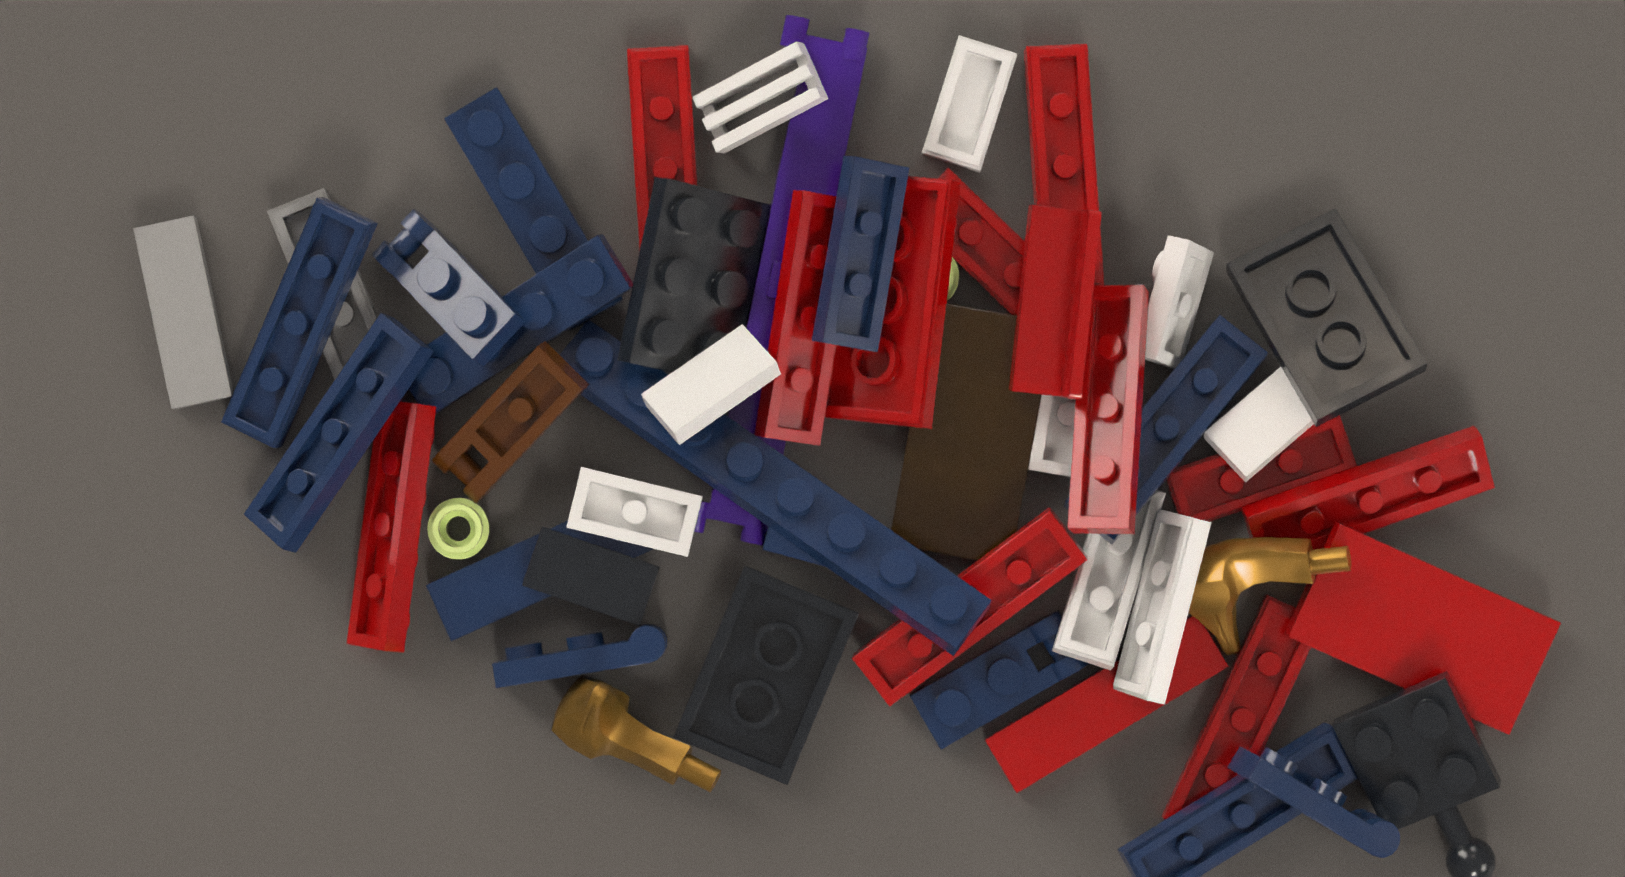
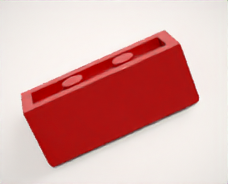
M1029 205L1009 391L1081 400L1102 217L1101 211Z

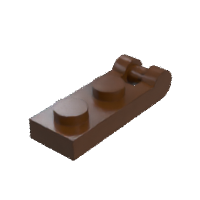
M544 341L533 350L435 455L432 462L444 474L451 471L466 486L462 492L476 504L495 487L510 468L590 384ZM472 446L489 461L484 468L468 454Z

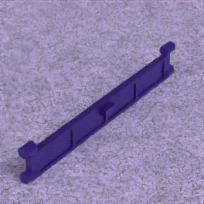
M794 15L785 16L780 46L787 47L796 41L805 44L828 99L788 120L746 329L766 351H768L793 190H805L837 196L843 156L846 154L870 34L866 31L846 28L843 42L807 35L810 20ZM805 82L795 86L793 98L808 91ZM761 389L730 409L727 415L752 434L755 433ZM757 436L775 450L784 454L786 441ZM712 487L709 503L701 502L694 532L704 533L706 519L708 518L742 525L740 541L764 545L768 526Z

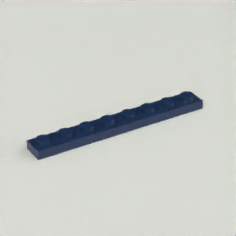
M588 319L560 353V356L590 384L580 395L952 656L956 654L989 610L992 602L991 599L725 414L679 445L646 407L641 396L643 392L667 377L668 374L662 370L617 361L621 342Z

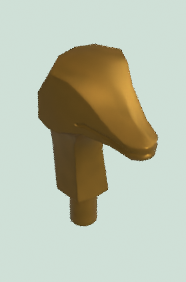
M1273 537L1234 538L1206 546L1188 613L1198 619L1215 635L1226 655L1238 654L1241 646L1237 628L1236 603L1242 591L1255 584L1269 581L1313 584L1316 574L1351 571L1349 547L1342 546L1313 550L1311 539Z
M581 675L561 699L555 712L551 731L569 748L589 759L602 755H611L634 764L672 785L675 784L678 777H681L708 792H711L715 787L722 771L691 755V746L652 731L628 713L630 697L621 690L605 682Z

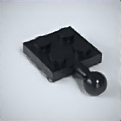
M1443 672L1335 718L1332 727L1376 815L1393 823L1398 830L1434 815L1450 847L1446 855V867L1450 876L1491 877L1496 866L1495 854L1490 845L1484 840L1472 837L1457 805L1500 788L1501 779L1448 672Z

